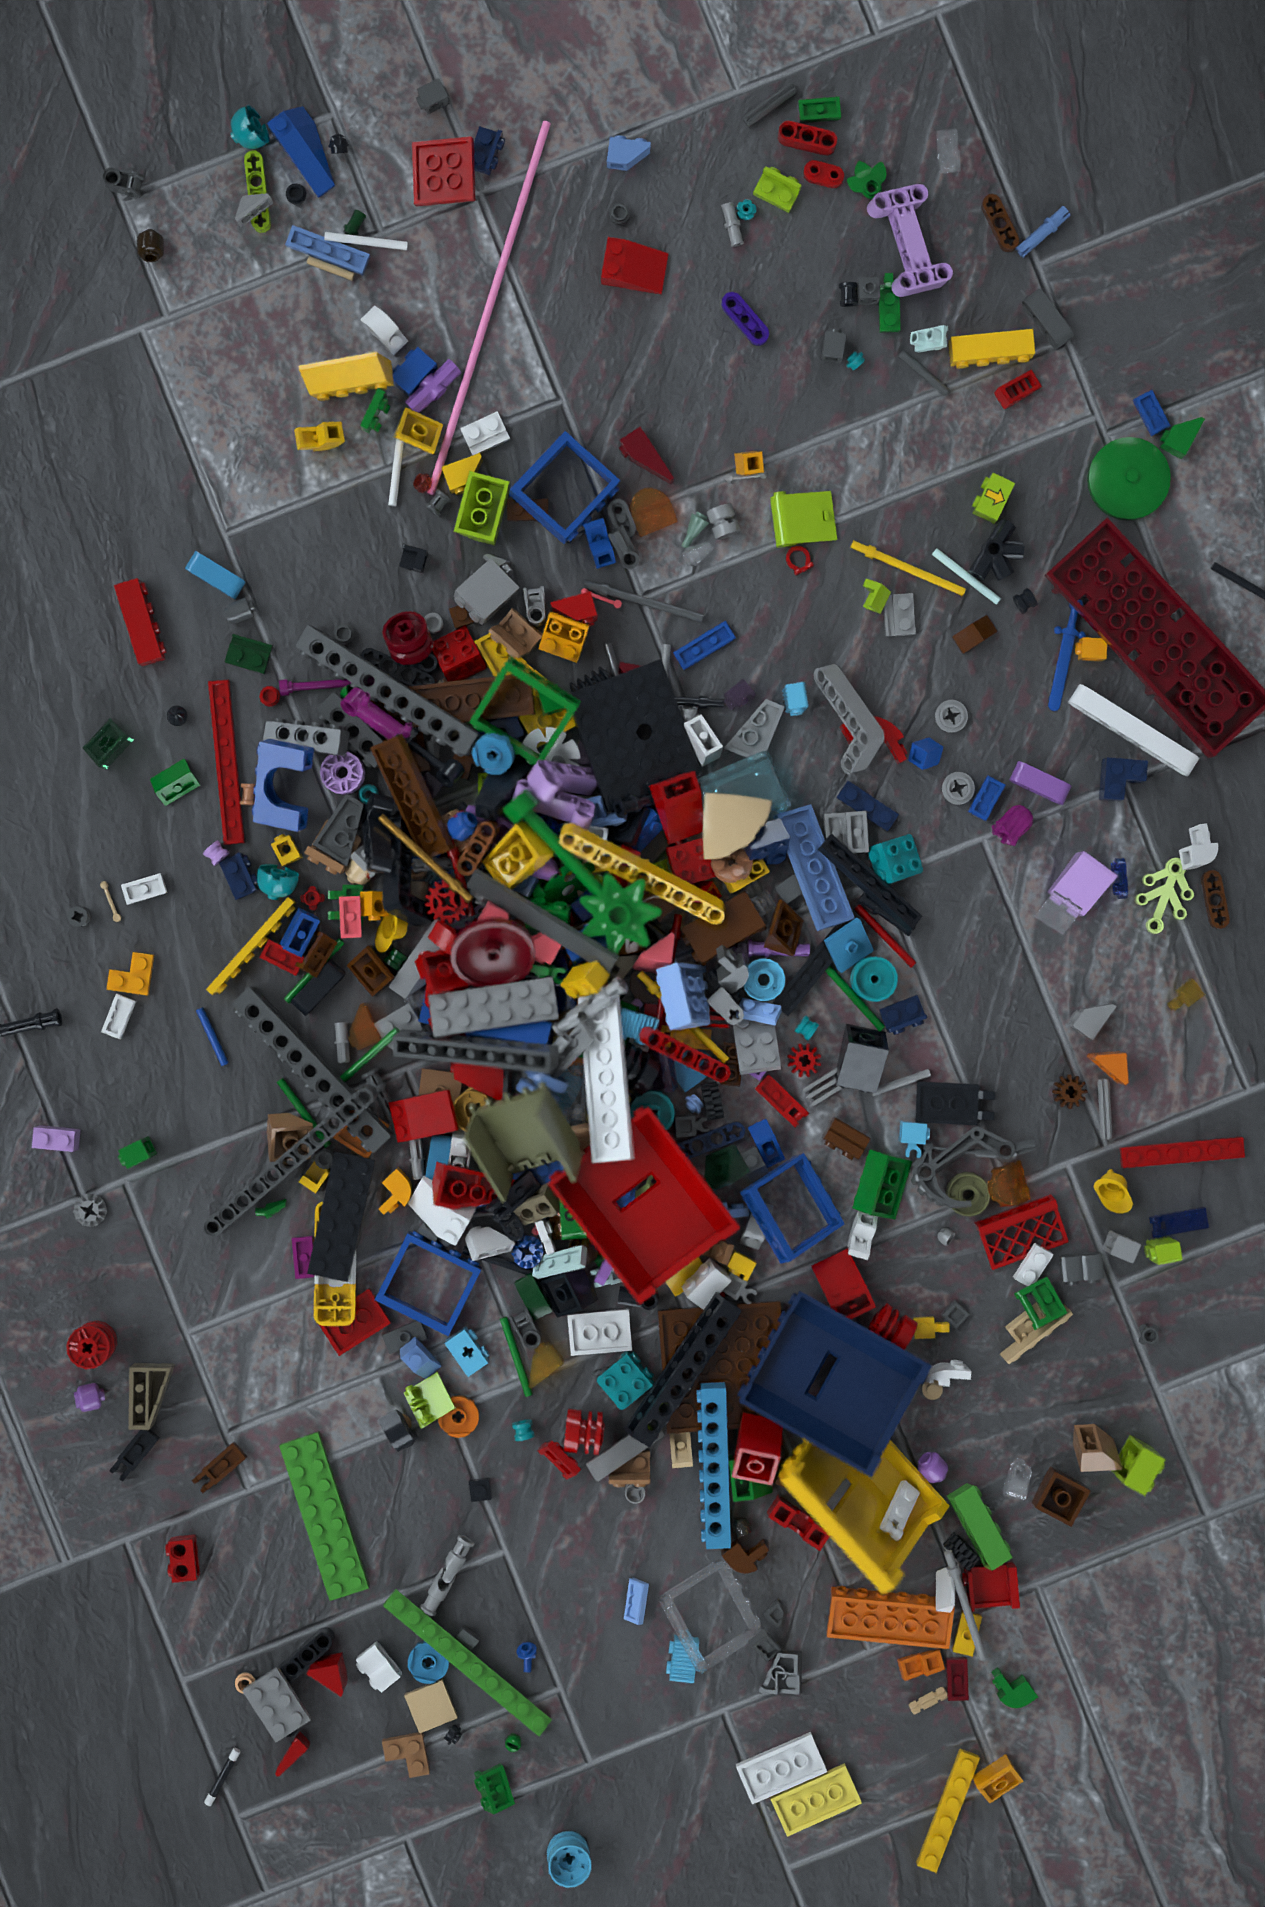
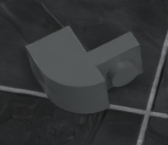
M722 944L716 949L718 962L723 965L716 970L718 983L730 994H733L748 980L747 961L743 952L736 956L733 950H728Z

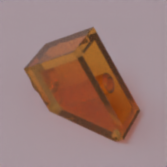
M366 1002L359 1005L349 1031L351 1035L348 1037L350 1044L353 1048L356 1047L357 1050L382 1039L374 1026L375 1022Z

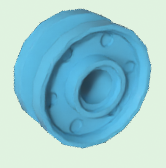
M760 958L753 960L747 965L749 976L743 987L750 997L758 1001H769L781 994L785 986V975L778 963L771 959ZM761 974L769 976V983L763 986L758 983V977Z

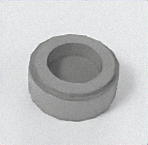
M429 613L424 617L431 634H436L442 630L443 620L440 615Z

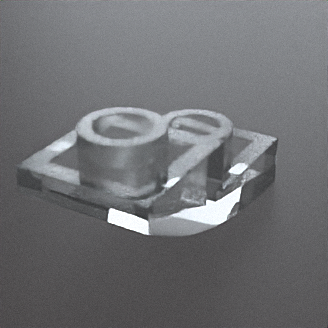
M957 129L936 131L939 173L960 172V150H958Z

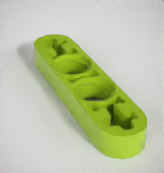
M256 150L248 151L244 156L248 195L266 194L267 184L262 155ZM252 157H256L259 160L256 161L257 171H254L252 163L249 162L252 161ZM260 177L262 179L261 185L257 187L252 186V178ZM269 207L261 212L263 220L266 221L262 227H259L256 223L259 222V215L251 220L253 228L259 233H265L271 227Z

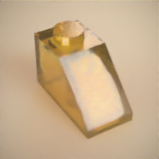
M550 1341L546 1344L542 1342L534 1349L529 1387L531 1389L564 1364V1359Z

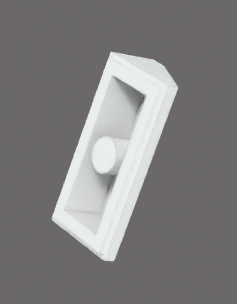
M947 1567L936 1572V1611L951 1613L955 1606V1585L952 1577L948 1574Z

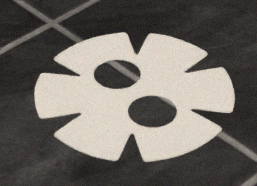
M546 727V738L539 728L535 729L526 736L523 744L540 755L536 748L537 744L542 741L548 743L556 728ZM562 731L545 760L552 761L554 756L559 755L565 759V764L579 766V764L569 760L580 759L579 749L574 740L562 744L566 733Z

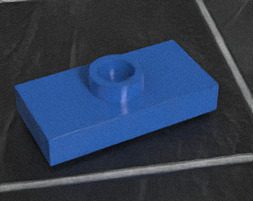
M1153 390L1132 400L1151 437L1171 426Z
M987 775L968 812L983 821H987L1006 785Z

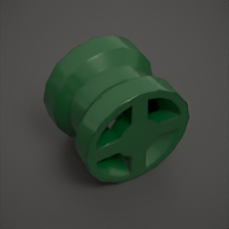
M392 947L389 956L385 957L383 961L397 971H400L402 964L409 957Z

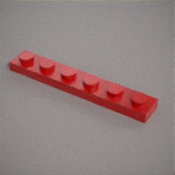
M1243 1137L1120 1147L1121 1168L1245 1158Z

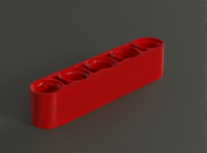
M644 1027L639 1033L640 1041L646 1046L718 1082H725L730 1077V1068L724 1063L653 1027ZM654 1034L653 1040L649 1042L650 1035ZM671 1042L670 1048L666 1050V1045ZM687 1051L686 1057L683 1058V1053ZM704 1059V1063L699 1067L700 1061ZM720 1067V1072L716 1075V1070Z

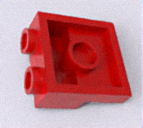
M442 949L435 952L423 951L415 960L421 980H426L431 995L466 989L470 986V984L457 975L452 966L451 956Z

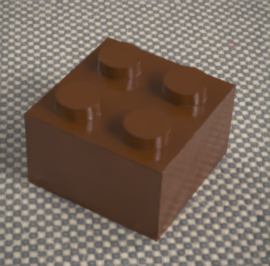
M1050 1466L1031 1503L1036 1509L1072 1527L1091 1490L1085 1484Z

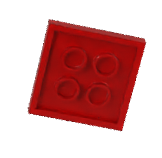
M472 136L412 142L413 194L416 207L476 201L474 139Z

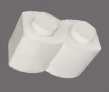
M378 1641L362 1652L356 1659L358 1670L362 1674L366 1673L370 1678V1685L381 1693L402 1675L397 1664L389 1657Z

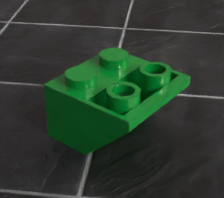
M728 1455L733 1502L754 1500L773 1493L772 1485L731 1477L735 1455Z

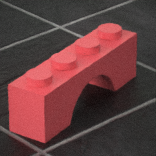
M488 900L478 920L487 918L508 920V912ZM541 932L531 936L535 947V961L543 965L545 962L551 965L562 945Z

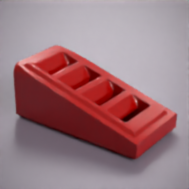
M1031 369L1000 386L994 394L1003 409H1007L1039 390L1042 385ZM1026 378L1028 379V381H1029V383L1031 384L1032 388H1030V387L1028 386V384L1026 383V381H1025ZM1018 383L1021 384L1022 388L1024 389V392L1022 391ZM1011 387H1013V389H1014V391L1016 392L1017 396H1015V394L1013 393Z
M300 1731L279 1763L275 1772L277 1777H280L308 1750L310 1741Z

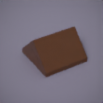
M782 899L778 901L774 909L763 947L794 956L804 920Z
M372 945L366 946L346 965L372 997L396 977Z

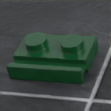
M232 634L225 663L265 675L273 645Z

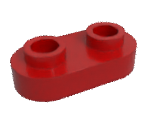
M811 160L804 167L803 175L809 183L833 189L838 188L843 183L844 172L839 166ZM816 168L818 172L812 173L810 169ZM836 173L838 177L832 178L830 174Z

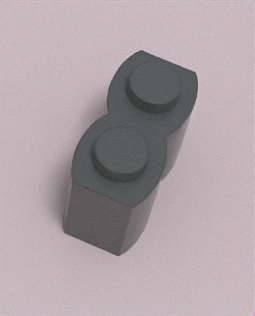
M1089 1252L1059 1255L1061 1280L1066 1282V1285H1077L1082 1280H1087V1283H1099V1279H1104L1102 1253Z

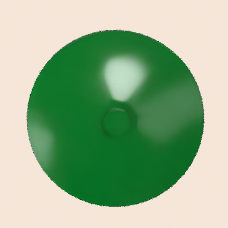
M1136 437L1119 438L1102 447L1093 458L1087 476L1089 493L1094 503L1105 514L1120 520H1137L1151 514L1165 500L1171 482L1170 468L1163 453L1152 443Z

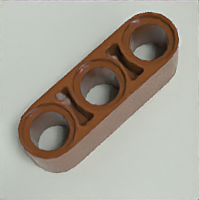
M486 820L479 824L458 861L457 869L459 873L469 876L476 869H479L500 831V826L496 821ZM485 825H489L492 828L491 835L485 832ZM475 843L481 844L482 852H478L475 849ZM465 860L472 863V870L466 868Z

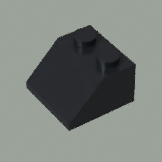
M583 1268L548 1276L539 1281L557 1318L581 1311L598 1300Z

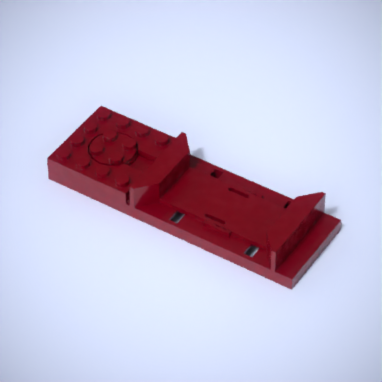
M1108 517L1044 575L1055 587L1052 590L1053 594H1062L1143 682L1146 686L1145 694L1147 696L1154 694L1153 699L1207 758L1217 755L1265 710L1264 687ZM1130 553L1135 559L1125 567L1120 561ZM1084 595L1089 602L1082 607L1078 600ZM1181 608L1185 614L1175 622L1171 615ZM1133 650L1139 654L1134 661L1128 657Z

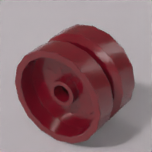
M410 611L395 614L388 619L383 627L382 634L385 643L388 646L391 658L397 663L403 665L419 663L427 658L433 649L434 643L425 618L419 613Z

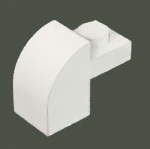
M376 306L360 319L372 335L377 337L393 355L408 342L398 326Z
M1207 823L1189 828L1192 845L1179 850L1183 870L1195 869L1206 865L1217 856L1218 843H1211Z
M861 1211L857 1212L848 1239V1255L868 1260L871 1241L877 1228L878 1216L869 1215Z

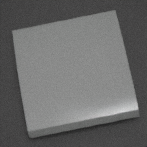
M866 811L823 814L825 840L830 834H833L852 853L869 852Z

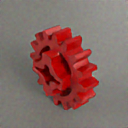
M442 880V885L439 882H435L436 888L429 887L431 895H426L425 898L430 899V902L426 903L425 906L431 907L428 914L434 913V920L441 918V921L445 923L448 919L449 924H452L454 918L457 921L461 920L460 914L467 915L464 909L469 908L470 905L461 896V904H459L457 899L458 893H453L451 890L448 893L440 891L442 888L449 887L444 880ZM450 897L452 905H445L446 901L444 898ZM435 899L438 901V908H436ZM450 909H451L453 912H454V911L456 912V913H454L453 915H445V914H444V913L447 912V910H450Z

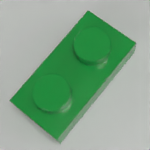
M840 96L798 100L800 123L841 120Z

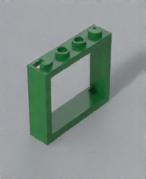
M510 656L469 722L479 732L484 731L487 734L507 736L510 739L514 753L523 756L529 764L534 766L538 760H545L581 701ZM507 672H510L568 710L540 755L480 717Z

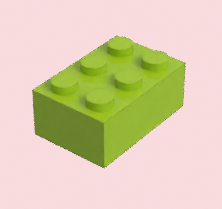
M1129 1435L1119 1453L1122 1470H1112V1473L1124 1485L1146 1496L1147 1492L1153 1489L1154 1479L1157 1474L1163 1471L1165 1459L1152 1446Z

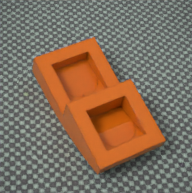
M939 1649L897 1659L904 1681L923 1674L929 1676L945 1670Z

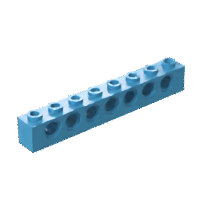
M725 1382L700 1383V1390H697V1403L701 1402V1410H697L698 1423L702 1424V1430H698V1443H702V1450H698L699 1463L703 1462V1470H699V1481L703 1482L704 1490H700V1502H704V1509L700 1510L701 1522H705V1529H701V1541L706 1543V1549L731 1548ZM710 1402H714L717 1404V1406L714 1409H708L706 1407L707 1404ZM714 1422L717 1424V1427L709 1429L707 1425ZM712 1442L718 1444L715 1449H710L707 1446ZM715 1462L718 1463L719 1466L715 1469H711L708 1467L709 1464ZM713 1482L719 1484V1486L715 1489L709 1487V1485ZM717 1502L720 1506L714 1509L710 1507V1504ZM714 1522L721 1524L718 1528L710 1526Z

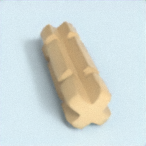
M944 1687L936 1689V1692L932 1691L920 1697L919 1701L916 1702L915 1700L909 1703V1708L915 1715L921 1712V1709L925 1710L937 1704L938 1700L942 1701L948 1698L947 1692Z

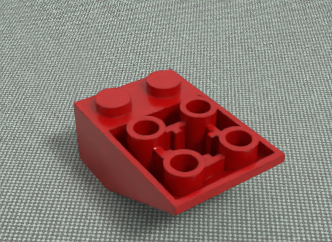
M695 771L685 772L649 785L668 844L703 832L704 813L702 795Z
M848 1248L811 1265L831 1309L851 1320L876 1308L852 1256L848 1255Z

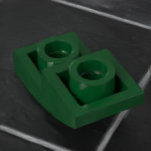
M532 1273L514 1281L520 1297L534 1320L553 1312L551 1304L542 1292L541 1285L532 1276Z

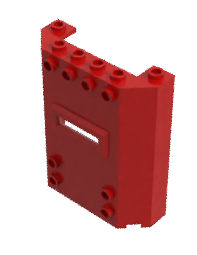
M641 1106L632 1113L634 1116L630 1118L634 1159L592 1163L590 1144L583 1149L585 1153L581 1160L576 1181H571L565 1169L562 1171L558 1169L549 1176L551 1180L548 1182V1185L639 1304L656 1293L658 1287L721 1239L724 1241L740 1229L738 1223L649 1106L645 1109ZM652 1175L657 1182L621 1209L616 1201Z

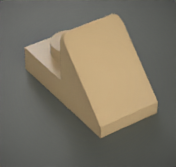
M690 1432L671 1433L672 1468L693 1467Z

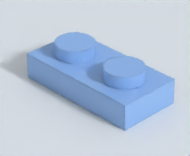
M743 997L739 1004L744 1013L743 1019L770 1025H776L782 1012L780 1005Z

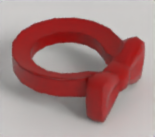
M795 546L788 550L786 563L790 569L794 570L795 576L814 566V563L810 562V554L806 548ZM794 551L803 552L806 556L805 566L799 568L793 565L790 561L791 553Z

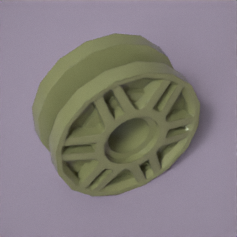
M973 1172L956 1174L948 1182L945 1193L946 1196L956 1201H971L972 1207L952 1208L956 1213L968 1217L979 1215L983 1212L990 1202L991 1194L989 1186L983 1178ZM967 1189L973 1191L970 1199L963 1198V1192Z

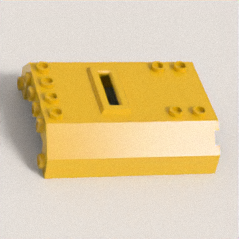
M802 1438V1444L793 1449V1456L789 1457L782 1464L784 1468L779 1473L780 1481L882 1594L896 1588L904 1576V1572L900 1569L901 1565L927 1526L940 1520L950 1505L891 1440L881 1455L882 1460L874 1475L870 1477ZM846 1478L851 1485L835 1508L831 1510L827 1503ZM906 1480L920 1494L904 1526L902 1537L895 1541L888 1532L885 1533L880 1529V1524L900 1482Z

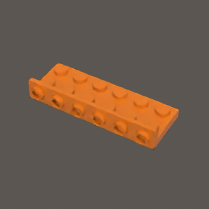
M845 1586L831 1587V1601L826 1632L828 1638L949 1649L955 1607L951 1613L936 1611V1597L926 1594L913 1595L906 1592H886L882 1594L880 1590L851 1589Z

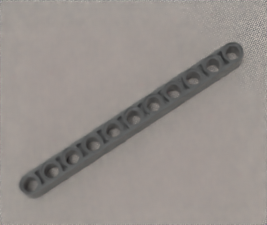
M372 1085L362 1086L213 1214L203 1225L205 1234L210 1237L219 1235L366 1109L377 1098L375 1087ZM362 1091H367L370 1094V1100H365L362 1097ZM347 1104L354 1106L355 1113L348 1112ZM333 1117L337 1118L340 1126H334L331 1119ZM316 1131H322L325 1138L319 1139ZM301 1144H306L309 1147V1152H304L301 1149ZM286 1157H291L294 1160V1165H289L286 1162ZM271 1170H276L279 1178H274L271 1175ZM256 1183H261L264 1191H259L256 1188ZM241 1196L247 1197L249 1203H243ZM226 1209H231L234 1216H228ZM211 1222H216L219 1229L212 1228Z

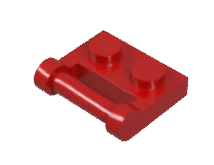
M553 1441L544 1442L537 1451L541 1455L544 1454L563 1473L562 1476L566 1480L580 1472L581 1468L578 1466V1462L573 1457H568L563 1452L564 1449L559 1443Z

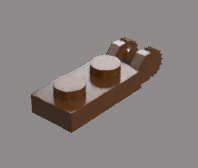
M232 1442L191 1481L194 1484L198 1483L203 1476L207 1475L210 1481L200 1489L204 1493L244 1461L247 1455L235 1442Z

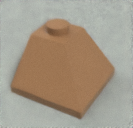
M290 1113L268 1114L267 1139L269 1161L275 1162L313 1129V1124ZM301 1144V1149L304 1152H309V1147L306 1144ZM286 1157V1161L293 1160L291 1157Z

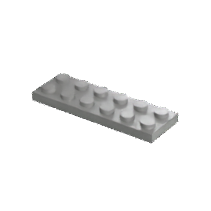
M553 977L428 995L434 1037L559 1019Z

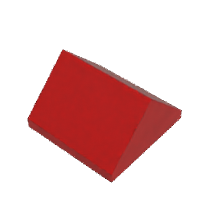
M343 1653L321 1656L310 1665L307 1675L340 1697L343 1695L348 1682Z

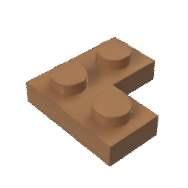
M423 1732L382 1739L386 1762L406 1758L409 1778L430 1774Z

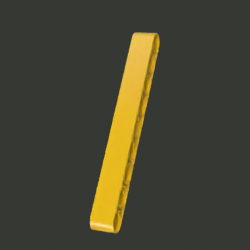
M567 823L562 827L559 840L561 846L631 883L643 878L646 881L645 890L709 923L719 924L724 920L725 904L721 899L576 824ZM570 834V835H573L574 837L569 838V837H567V836H565V835ZM585 844H590L592 847H586ZM607 853V854H609V855H611V856L606 857V856H604V855H602V854ZM621 863H627L629 865L623 866L621 865ZM644 872L647 875H640L639 873ZM658 882H664L665 884L660 885Z

